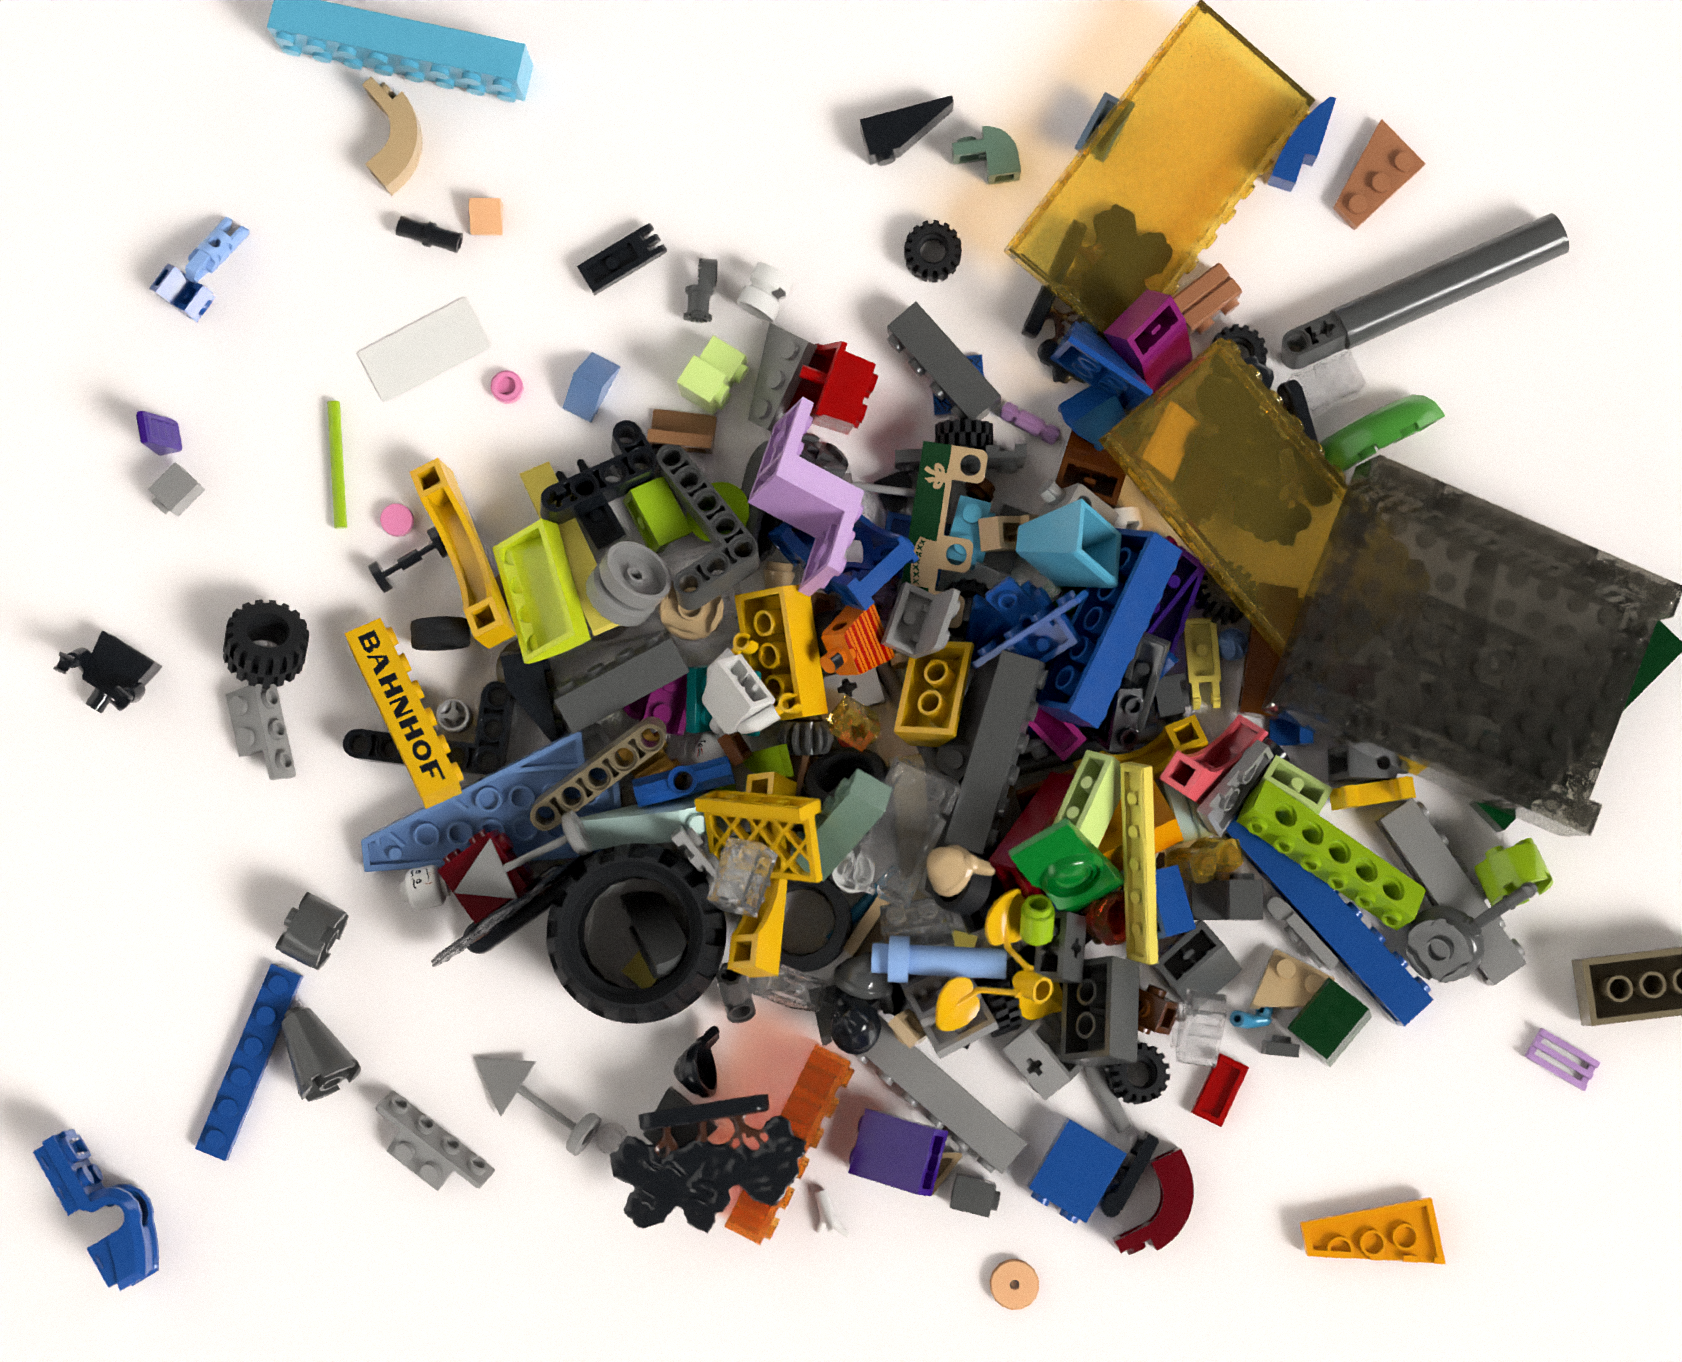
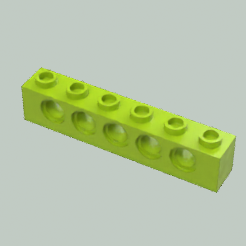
M1265 779L1251 791L1237 818V822L1247 828L1249 832L1272 845L1278 852L1291 858L1301 865L1303 869L1326 882L1332 889L1339 891L1355 902L1357 906L1365 909L1394 930L1398 931L1416 918L1427 890L1426 888L1269 780Z

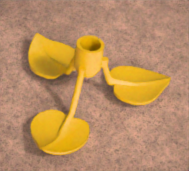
M1012 889L999 897L990 908L985 922V934L988 942L994 946L1003 944L1004 949L1023 967V970L1018 971L1013 978L1012 984L1014 989L980 986L973 989V983L969 978L960 976L951 979L943 986L938 996L935 1016L937 1029L952 1031L972 1021L980 1009V1001L976 996L980 993L1009 995L1018 998L1019 1004L1017 1006L1021 1009V1016L1028 1020L1040 1019L1049 1014L1062 1011V990L1060 984L1053 983L1049 978L1034 972V966L1028 964L1011 946V942L1015 943L1021 940V907L1025 903V899L1020 889Z

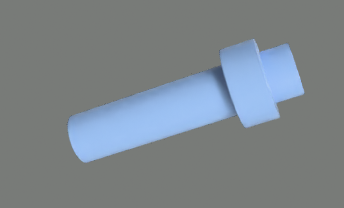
M890 935L889 943L872 944L871 973L888 974V982L908 983L909 975L1006 979L1007 951L999 948L910 944V936Z

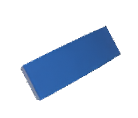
M1330 96L1299 124L1280 153L1266 185L1291 192L1296 184L1301 165L1305 164L1311 167L1314 165L1336 101L1335 97Z

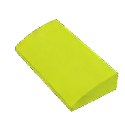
M541 518L492 547L524 663L531 664L556 656L591 639L558 524Z

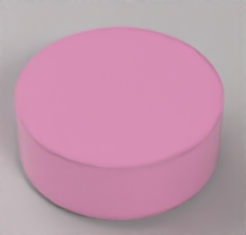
M509 370L497 373L490 385L493 396L503 404L515 403L521 398L524 391L521 378L515 372Z
M398 503L391 504L383 510L380 522L382 528L389 535L402 537L412 530L414 516L406 506Z

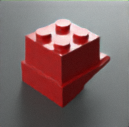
M838 341L825 345L816 343L817 348L809 365L802 366L799 374L802 380L786 413L804 397L814 403L810 416L813 417L812 424L848 435L853 427L858 429L864 419L868 405L863 404L864 398H869L878 379V375L873 373L876 364L845 351L847 342Z

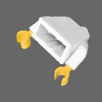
M737 633L733 638L734 647L731 650L727 648L707 668L706 688L702 696V703L713 717L709 726L717 734H731L735 732L749 734L758 732L780 720L779 715L784 712L796 714L803 708V704H796L789 708V700L797 696V694L793 693L782 694L778 700V705L773 706L775 698L741 654L751 655L758 649V642L754 640L748 641L745 645V642L751 637L747 633Z

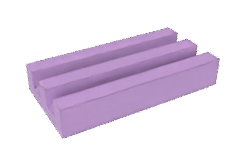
M1543 1028L1539 1029L1524 1056L1581 1091L1586 1090L1589 1079H1592L1594 1070L1601 1063ZM1544 1038L1587 1063V1068H1583L1544 1045L1541 1041ZM1539 1049L1578 1072L1582 1077L1580 1080L1574 1078L1535 1055L1536 1050Z

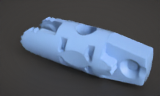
M226 216L188 256L189 263L185 266V278L196 284L208 272L212 274L216 271L219 265L246 239L250 233L249 229L240 226L229 236L227 232L230 230L233 221Z

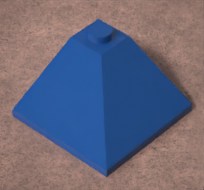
M1075 321L1050 359L1090 386L1115 394L1122 407L1129 412L1150 397L1153 390L1103 338L1097 335V329L1086 322L1079 323Z

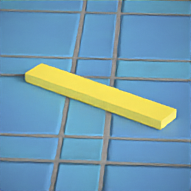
M549 461L520 473L521 480L539 519H541L540 502L542 492L547 487L558 483V479ZM576 518L558 525L583 614L593 636L619 626L603 617L592 606L587 596L586 581L590 573L597 566V563Z
M1124 762L1120 763L1126 955L1129 960L1152 965L1158 963L1152 766Z

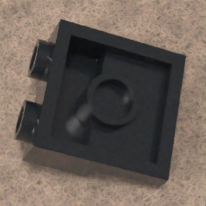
M1122 678L1121 685L1115 692L1107 709V715L1099 728L1085 726V728L1080 729L1109 752L1133 751V746L1138 740V716L1143 710V689L1129 678Z

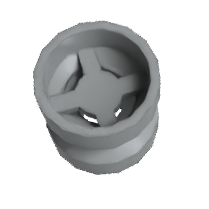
M450 698L440 703L436 711V718L441 727L451 733L458 734L469 729L473 722V713L470 707L462 701Z

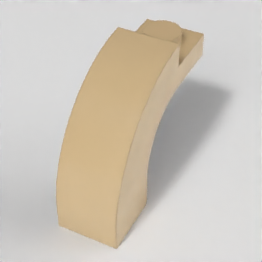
M370 77L362 86L367 95L389 118L390 135L385 146L365 165L392 196L407 183L418 166L423 147L422 129L419 119L405 94L401 91L395 95L385 82L378 84Z

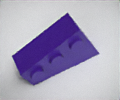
M1182 546L1178 547L1182 550V553L1177 561V567L1171 574L1163 591V597L1157 603L1149 620V626L1145 631L1170 641L1169 651L1174 655L1180 636L1183 634L1186 626L1185 622L1190 608L1195 601L1207 567Z

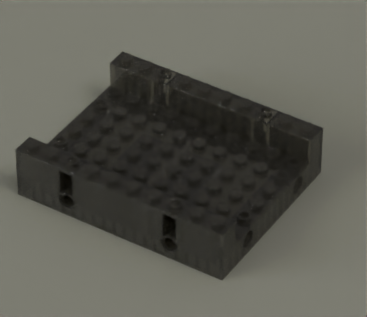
M1378 455L1356 466L1260 710L1560 837L1591 836L1603 805L1591 800V794L1655 625L1659 620L1674 617L1682 596V585L1385 456Z

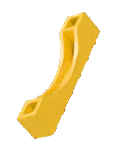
M439 458L410 471L418 496L435 525L451 560L461 591L463 611L473 637L490 649L516 636L513 622L453 471Z
M775 771L747 774L746 792L796 797L797 783ZM773 821L768 822L766 828L777 838L781 830ZM749 822L750 830H751V834H752L753 831L755 830V828H754V827L750 824V822ZM759 834L755 842L766 853L770 845ZM785 837L781 845L790 854L791 842ZM776 852L770 857L779 869L785 866L786 863ZM754 855V866H756L759 860ZM753 876L751 893L745 913L731 935L727 969L750 978L779 975L788 880Z

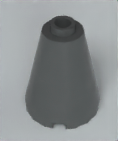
M297 1006L284 1014L285 1019L281 1022L297 1091L301 1100H304L305 1097L308 1102L322 1099L340 1090L338 1084L344 1079H347L350 1083L360 1074L362 1068L359 1062L311 1008Z

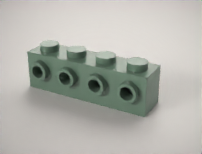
M859 769L849 779L844 777L835 791V796H828L821 807L822 812L819 815H814L823 878L821 881L823 882L885 813L893 789ZM798 831V837L804 841L805 831ZM791 843L790 848H791L792 850H794V851H793V854H794V852H795L797 849H796V847ZM801 854L796 862L805 872H810L809 862Z

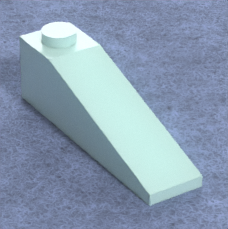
M702 792L694 794L689 798L681 797L641 808L638 807V804L580 817L590 838L592 850L607 849L631 843L656 844L673 842L671 833L681 824L686 830L692 827L699 836L707 835L704 812H696L694 800L702 796Z

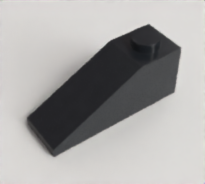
M950 95L860 119V132L869 164L877 163L878 166H885L895 162L896 158L901 157L953 112V96Z

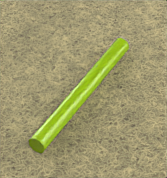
M328 401L327 412L334 529H346L347 513L340 401Z

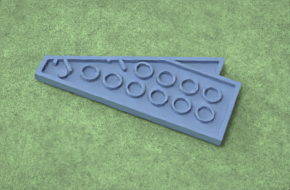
M583 729L575 734L571 732L462 787V793L428 809L422 807L364 836L361 840L364 872L414 869L428 865L442 867L445 865V862L442 860L445 856L457 848L463 852L471 846L468 840L483 829L487 833L498 829L500 833L504 832L513 842L514 848L512 850L517 857L564 836L565 833L561 823L549 831H542L534 827L530 820V813L535 800L541 794L590 759H585ZM596 767L590 770L591 776L597 780L607 777L606 771L602 768ZM620 780L575 812L578 817L622 808ZM575 787L564 789V793L568 798L577 799L581 796L580 791ZM542 806L538 809L539 814L544 818H551L555 815L550 807ZM568 842L531 861L569 859L580 855L572 849ZM598 849V850H592V851H594L593 854H595V853H597V852H599V851H601V850H604V849Z

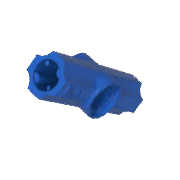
M725 756L689 766H677L669 771L633 779L632 783L638 807L641 808L681 797L689 798L697 793L735 784L731 762ZM682 773L690 774L692 777V784L686 790H678L675 785L676 778Z

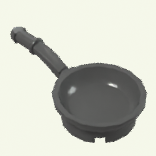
M1532 882L1522 884L1520 888L1509 895H1504L1502 900L1475 919L1451 906H1433L1422 910L1411 921L1407 932L1406 956L1411 967L1421 977L1428 980L1432 978L1438 980L1439 983H1447L1469 977L1480 966L1484 955V940L1481 928L1505 912L1514 910L1518 904L1526 899L1532 898L1537 893L1536 884Z

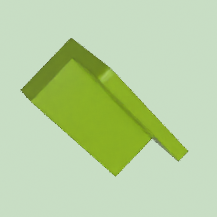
M659 477L629 490L622 500L646 547L656 554L663 552L670 543L686 537L692 532L664 477Z

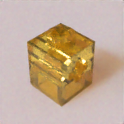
M847 694L844 695L827 717L830 733L863 752L868 744L871 745L877 740L881 731V724L877 713Z

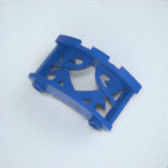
M861 514L857 522L854 523L852 531L855 532L854 540H858L862 544L863 562H846L842 573L839 576H833L827 586L821 590L828 595L834 591L841 596L840 600L843 604L866 611L875 603L871 597L907 563L914 564L919 558L914 552L915 547L907 537L889 532ZM783 522L779 527H775L767 536L794 567L800 563L801 567L805 569L815 537L799 529L792 531L791 529L794 526ZM846 572H852V575L849 576V575H846V574H844V573H846Z

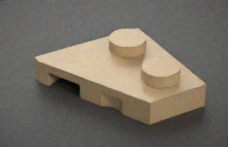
M1275 949L1269 958L1249 1007L1252 1009L1279 1007V1009L1292 1010L1296 1007L1303 1008L1328 977L1332 980H1335V978Z

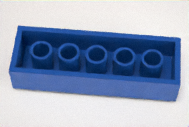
M1116 528L1121 533L1118 585L1114 588L1087 587L1086 591L1089 595L1079 603L1071 620V624L1081 637V640L1053 658L1048 668V678L1043 690L1039 689L1035 702L1039 703L1038 708L1057 720L1098 729L1101 722L1105 719L1112 698L1121 685V679L1135 656L1139 641L1149 626V620L1157 603L1163 597L1166 584L1171 574L1175 571L1177 561L1182 553L1181 549L1153 531Z

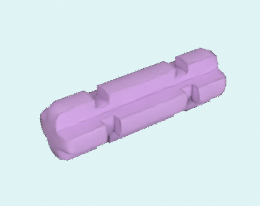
M1006 402L1000 412L1001 419L1009 423L1013 421L1015 423L1014 426L1035 437L1041 436V440L1050 445H1053L1060 435L1061 430L1051 423L1049 425L1045 424V420L1024 409L1022 411L1018 410V406L1011 402Z

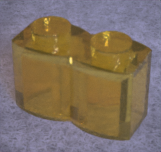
M1200 838L1189 848H1176L1164 858L1166 867L1178 865L1183 882L1206 883L1215 878L1218 873H1228L1236 870L1244 862L1239 839Z

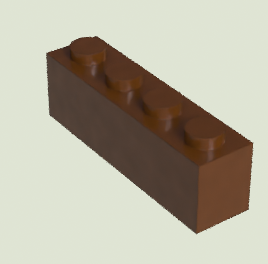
M1258 583L1255 587L1257 595L1252 605L1248 633L1249 643L1247 653L1245 654L1236 715L1277 720L1280 713L1285 714L1287 708L1288 694H1283L1284 682L1291 679L1293 662H1288L1289 649H1295L1297 630H1292L1294 617L1299 618L1302 598H1297V588Z

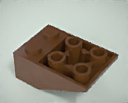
M1128 417L1133 426L1132 432L1102 451L1096 450L1094 444L1071 430L1055 483L1061 489L1077 483L1083 484L1112 509H1115L1142 421Z

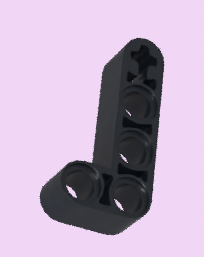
M630 420L618 422L614 426L612 433L611 450L614 457L544 489L540 502L541 518L560 525L626 495L629 490L652 481L655 476L657 457L641 428ZM627 437L632 439L633 442L623 443L619 439ZM642 463L647 465L648 468L638 469L634 465ZM615 476L620 481L614 483L607 481L605 478ZM586 489L591 494L584 496L578 494L577 491Z

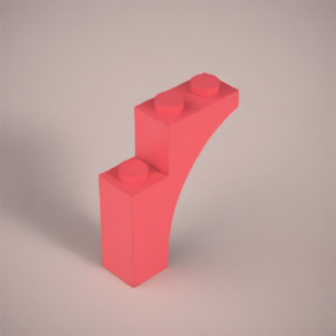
M1239 714L1218 738L1202 750L1193 754H1183L1177 750L1159 779L1201 805L1241 759L1244 751L1251 747L1257 739L1263 742L1269 733Z

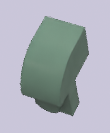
M982 126L981 139L976 140V137L968 136L958 139L956 143H952L953 165L985 161L988 185L1020 181L1021 167L1018 149L1012 137L1005 131L992 126Z

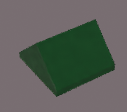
M1328 977L1289 1024L1287 1029L1328 1067H1331L1372 1016L1367 1006Z

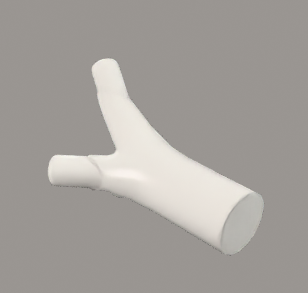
M827 1189L814 1193L820 1212V1220L816 1232L821 1234L826 1226L828 1233L832 1234L836 1230L844 1237H848L850 1232L840 1224L835 1216Z

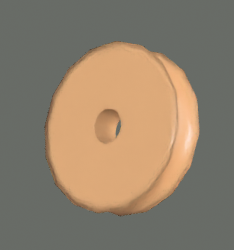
M1007 1259L999 1263L992 1271L989 1280L990 1291L994 1300L1002 1307L1010 1310H1021L1029 1306L1036 1299L1039 1291V1278L1034 1268L1020 1259ZM1012 1280L1019 1282V1286L1016 1289L1010 1287Z

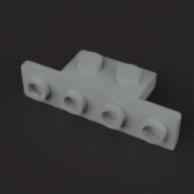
M256 684L255 687L249 685L227 693L226 699L239 757L250 756L263 751L270 780L296 777L294 760L276 685L270 684V688H262L261 684Z
M392 1090L376 1106V1111L400 1129L386 1151L435 1190H440L453 1171L477 1189H480L495 1172V1169L482 1157L471 1151L458 1138L449 1134L435 1123L432 1118L426 1116L397 1092Z

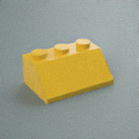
M948 641L946 646L938 652L917 659L909 657L893 731L909 746L940 747L956 737L974 650L972 642Z

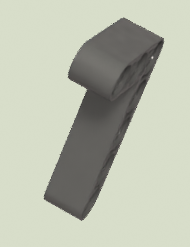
M666 444L656 454L660 476L665 478L672 493L716 547L707 555L681 570L673 580L679 605L686 610H696L754 574L760 566V555L755 538L685 450L679 445ZM672 462H677L676 465L668 466ZM688 485H696L692 488H685ZM707 507H713L710 511H703ZM724 530H732L728 534H721ZM742 553H750L747 557H739ZM716 570H722V571H723L722 573H720V574H718V575H713V574H711L713 571H716ZM689 587L696 588L692 592H684Z

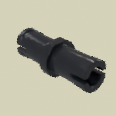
M401 216L396 226V236L422 242V245L428 248L433 245L458 253L463 242V233L437 227V224L431 221L424 223Z

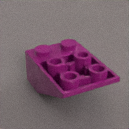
M1147 289L1103 332L1114 351L1153 390L1150 397L1146 399L1148 404H1151L1193 362L1186 320L1171 295Z

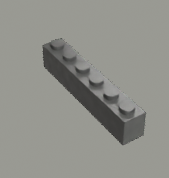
M1002 650L944 843L960 845L969 851L981 855H989L990 850L996 849L1000 838V831L997 830L1000 817L1004 818L1010 804V799L1006 798L1010 785H1015L1019 775V767L1016 766L1019 753L1024 754L1028 745L1029 735L1025 734L1029 721H1034L1038 712L1039 703L1035 702L1039 689L1043 690L1047 682L1048 670H1045V662Z

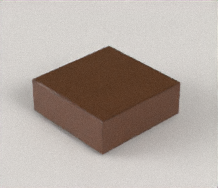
M740 732L725 733L717 739L733 767L738 766L752 756V751Z

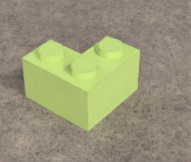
M713 335L700 357L693 355L677 380L681 396L712 415L716 413L717 409L723 410L731 398L732 394L729 393L731 387L735 382L739 384L749 369L746 366V355Z

